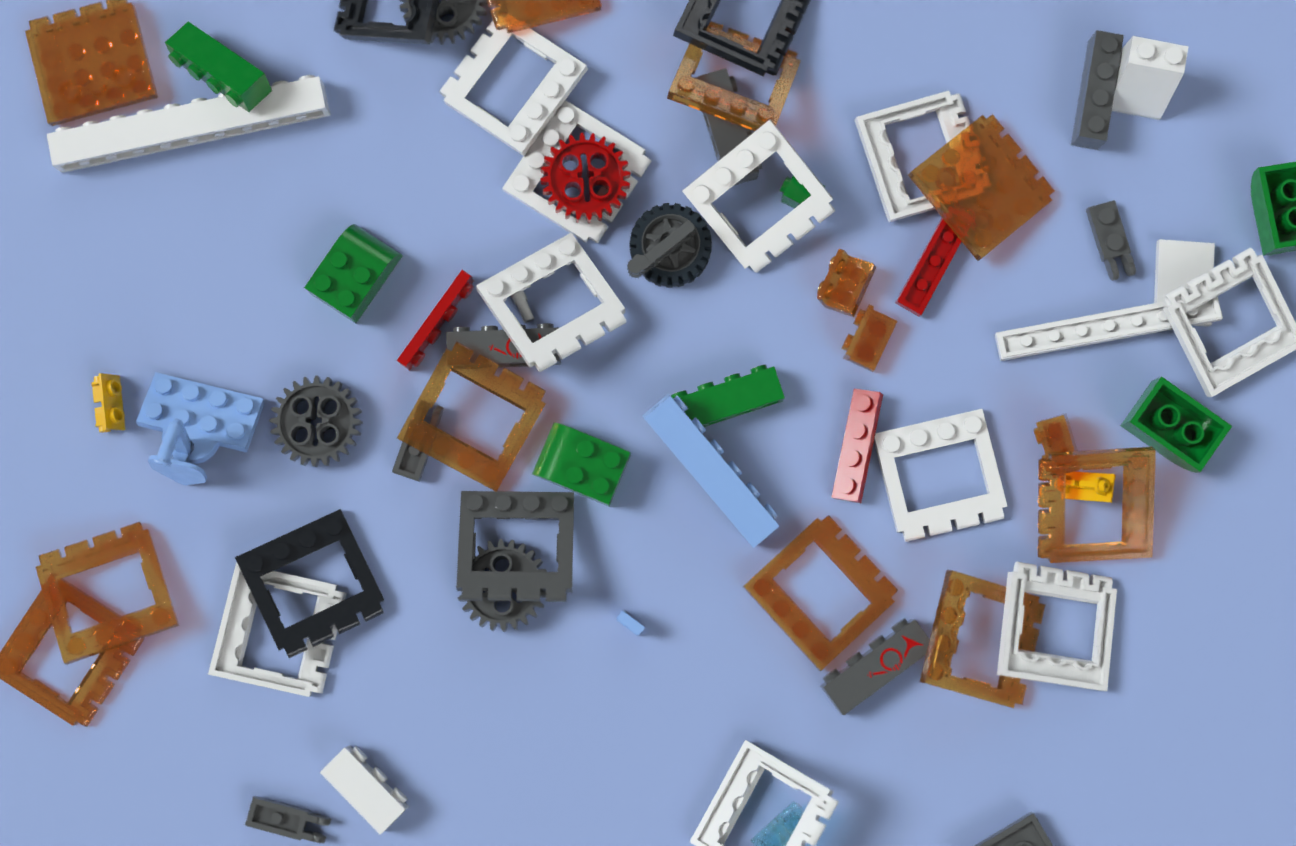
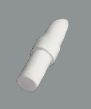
M518 291L511 295L524 323L534 320L525 292Z

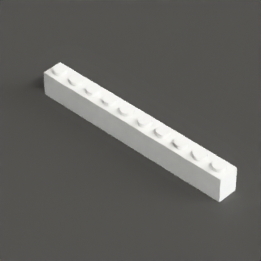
M305 75L300 77L298 81L274 82L271 86L272 91L250 112L240 106L234 107L221 93L218 95V98H197L189 104H169L161 110H141L137 112V115L128 117L117 115L105 122L88 121L83 123L81 127H60L55 132L47 134L52 166L61 173L331 116L325 86L320 77H315L314 75Z

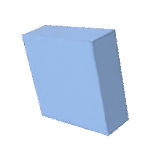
M623 610L616 618L619 623L637 636L645 628Z

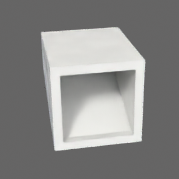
M1132 36L1121 50L1112 111L1160 120L1184 75L1189 46Z

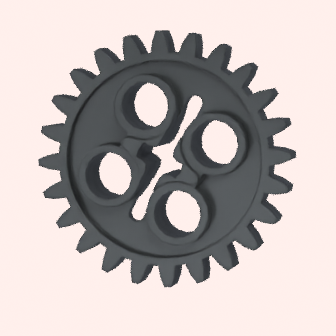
M400 0L403 4L399 5L401 12L405 13L403 18L407 22L411 18L413 9L410 5L411 0ZM442 0L439 2L430 43L434 41L435 37H438L443 45L445 37H449L453 44L455 43L456 35L465 40L464 31L466 30L474 34L472 24L481 26L482 22L478 15L486 16V10L482 6L488 5V0ZM446 14L454 15V18L449 22L441 20Z
M315 376L313 383L307 377H304L302 386L293 381V391L284 388L286 398L276 397V400L281 404L280 408H271L278 415L276 418L269 419L270 422L277 424V427L270 432L274 435H280L274 443L276 445L285 444L281 452L286 455L292 451L290 460L294 462L301 456V465L304 466L311 459L313 467H318L319 460H322L325 466H329L330 457L339 462V452L349 455L346 446L348 444L356 446L357 444L351 438L353 435H361L355 429V426L363 424V421L355 418L362 410L352 407L358 400L356 398L347 399L351 391L348 388L341 391L342 383L339 381L332 387V379L329 377L322 384L319 376ZM319 397L317 417L322 419V423H317L315 427L311 424V420H316L315 398ZM301 401H308L309 408L307 412L298 414L297 405ZM330 401H336L337 410L333 414L327 415L325 413V405ZM306 428L308 431L307 439L300 443L297 442L296 433L298 430ZM328 429H335L336 438L334 441L326 443L324 433ZM317 431L318 445L314 446L313 442Z
M499 539L498 547H494L491 541H488V550L486 551L478 546L479 555L475 556V561H473V571H484L485 568H488L490 571H496L495 564L497 561L506 559L510 564L505 572H547L546 569H537L543 562L541 559L532 561L535 556L533 550L525 554V544H521L518 549H515L514 540L510 541L508 547L505 546L502 539ZM488 591L483 593L482 601H467L468 603L462 609L464 612L473 610L470 615L472 621L481 617L479 621L480 627L483 628L490 622L491 631H495L499 624L502 631L506 632L508 624H511L515 630H518V621L520 620L525 625H528L526 616L531 615L536 618L537 614L534 608H544V605L541 601H522L517 603L512 598L509 610L502 613L496 610L498 601H488ZM541 592L540 597L545 598L546 592ZM460 595V596L458 597V600H459L460 602H465V601H462V595Z

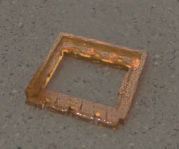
M713 21L710 22L706 30L707 32L716 36H723L743 45V48L757 53L762 42L761 39L754 37L753 42L748 41V34L732 28H728L726 33L722 31L724 25ZM689 43L669 89L667 99L756 131L769 119H771L775 126L777 125L801 60L796 59L797 52L788 50L786 55L783 56L784 60L780 66L783 70L779 80H776L768 102L770 104L766 105L691 77L696 72L703 55V49Z
M456 342L452 350L445 349L401 428L397 439L484 486L497 491L546 404L541 401L546 390L528 381L524 390H521L519 387L524 378L506 368H503L499 377L494 375L499 364L481 354L472 363L469 360L474 350ZM450 371L524 411L520 420L514 424L502 446L504 448L497 460L423 420L446 383L444 382Z
M1153 447L1051 452L1049 453V458L1039 459L1038 480L1049 482L1038 484V507L1048 508L1038 510V533L1048 534L1038 537V557L1048 558L1050 563L1153 557L1156 450ZM1112 466H1123L1121 542L1065 545L1066 469L1082 468L1083 470L1112 469Z
M829 515L822 521L816 518L742 586L819 671H822L895 602L891 597L898 591L885 575L876 582L874 577L881 571L866 555L858 561L854 558L861 549L847 534L839 540L835 537L842 529ZM813 541L870 602L863 611H859L840 629L841 632L831 641L773 579L783 568L786 570L806 551L805 548Z
M140 522L120 528L122 538L119 539L115 530L92 537L94 543L92 548H90L87 539L65 546L66 557H62L59 549L39 555L41 565L35 568L64 664L68 665L179 626L150 531L148 529L143 530ZM140 552L144 576L156 604L73 633L63 594L59 589L57 580Z
M946 570L920 682L1010 708H1014L1015 703L1023 705L1027 685L1021 684L1020 678L999 676L997 688L990 687L991 684L951 675V660L953 654L957 652L959 643L957 635L959 627L963 625L966 614L964 611L966 598L970 597L972 592L982 595L983 598L1005 604L1006 587L953 570ZM1025 592L1023 598V605L1025 606L1022 634L1019 636L1018 649L1035 652L1040 630L1033 628V624L1042 623L1046 605L1038 603L1040 597Z
M51 574L0 652V679L72 726L80 723L88 727L99 710L91 702L103 704L115 685L107 679L108 676L115 680L120 678L131 661L123 653L126 652L134 656L145 638L137 633L140 629L138 626L57 574ZM70 602L100 624L114 630V633L67 702L59 697V693L37 679H31L22 673V670L47 631L51 628L64 605Z

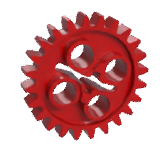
M581 132L577 141L572 135H569L568 144L560 139L559 150L554 147L550 148V153L553 157H544V162L548 166L541 167V173L547 176L540 178V183L548 186L543 189V195H552L548 199V205L557 203L555 212L559 213L564 209L566 211L565 219L574 214L576 215V223H579L582 216H585L587 222L590 223L592 216L595 215L599 221H602V212L611 216V206L617 209L621 206L617 198L625 200L627 197L623 190L629 189L630 183L624 180L630 178L631 173L623 171V169L628 166V161H619L623 156V152L618 151L614 153L615 143L613 142L606 146V137L604 136L597 142L595 141V133L591 134L589 140H585V136ZM583 154L586 155L587 176L589 178L590 201L588 202L584 198L581 155ZM601 159L605 162V166L599 169L591 165V161ZM570 160L576 162L578 167L571 171L565 169L563 164ZM602 185L606 187L608 193L600 196L594 193L593 188ZM574 187L580 191V195L571 198L566 195L565 191L568 188Z

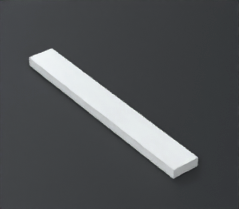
M1218 296L1186 314L1191 326L1221 321L1223 319ZM1164 301L996 332L995 340L1000 361L1173 330L1163 310V307L1167 306Z

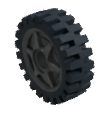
M663 203V206L656 205L650 211H645L642 217L636 221L630 237L631 258L636 254L645 255L647 253L646 248L655 240L659 239L662 241L669 236L668 231L678 222L684 224L690 220L695 227V235L643 275L647 281L653 282L660 287L661 285L666 286V288H672L673 286L681 287L686 283L694 281L706 268L712 250L711 234L705 220L701 219L699 213L693 212L692 208L688 206L682 207L678 203L674 205Z

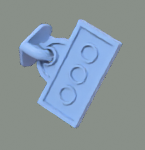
M155 372L136 420L137 425L140 427L162 432V444L158 455L149 456L148 463L150 467L182 485L205 483L207 475L196 464L203 463L211 458L219 446L247 453L265 404L264 399Z

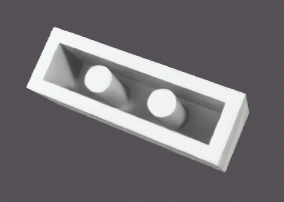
M349 745L344 747L320 773L381 835L409 807L405 803L407 797L398 788L392 789L385 782L387 777L379 768L375 767L372 769L365 761L367 756L357 746L352 748Z

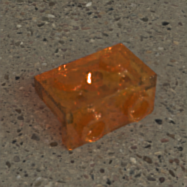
M839 249L836 256L832 257L829 263V271L825 280L818 287L817 299L825 308L854 317L876 270V266L873 263L851 257L845 250Z
M869 304L865 311L859 310L853 324L857 325L854 335H847L841 349L846 351L843 359L874 372L896 326L897 320L873 310L874 306Z

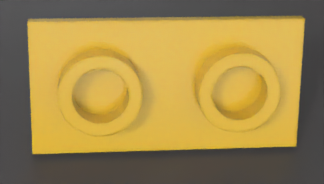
M99 373V376L93 377L94 382H91L94 403L101 402L102 407L94 408L95 427L99 428V433L110 432L111 430H125L120 375Z
M1064 471V475L1055 477L1053 485L1061 491V499L1112 503L1116 474Z

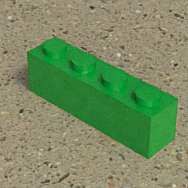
M189 21L164 42L170 52L168 57L178 68L182 66L186 68L194 79L206 82L214 93H222L234 107L240 106L250 112L272 91L264 72Z
M766 364L752 368L749 375L741 377L740 373L725 377L724 383L714 386L713 382H708L698 386V391L687 394V391L684 390L671 395L672 399L678 396L688 407L684 412L688 418L693 420L696 417L703 427L783 402L785 399L775 367L767 368Z

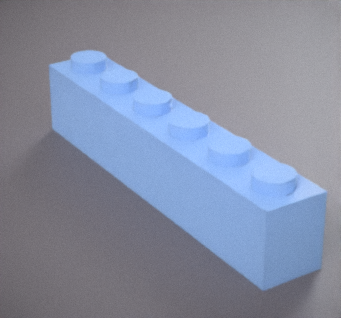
M667 394L642 415L643 418L754 548L779 527L775 521L778 515L768 503L764 507L756 499L760 496V493L750 482L745 485L741 481L739 476L742 472L731 460L727 464L720 456L724 453V450L714 439L709 442L704 437L703 433L706 429L696 417L693 420L688 418L684 413L688 407L678 396L672 399Z

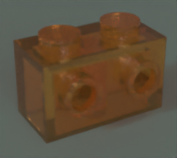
M1067 413L1036 422L1037 428H1034V434L1038 445L1042 444L1045 455H1042V460L1046 472L1050 471L1052 477L1080 470L1083 466Z

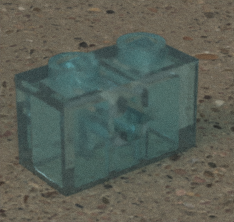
M793 801L750 841L754 846H786L805 810L800 804Z

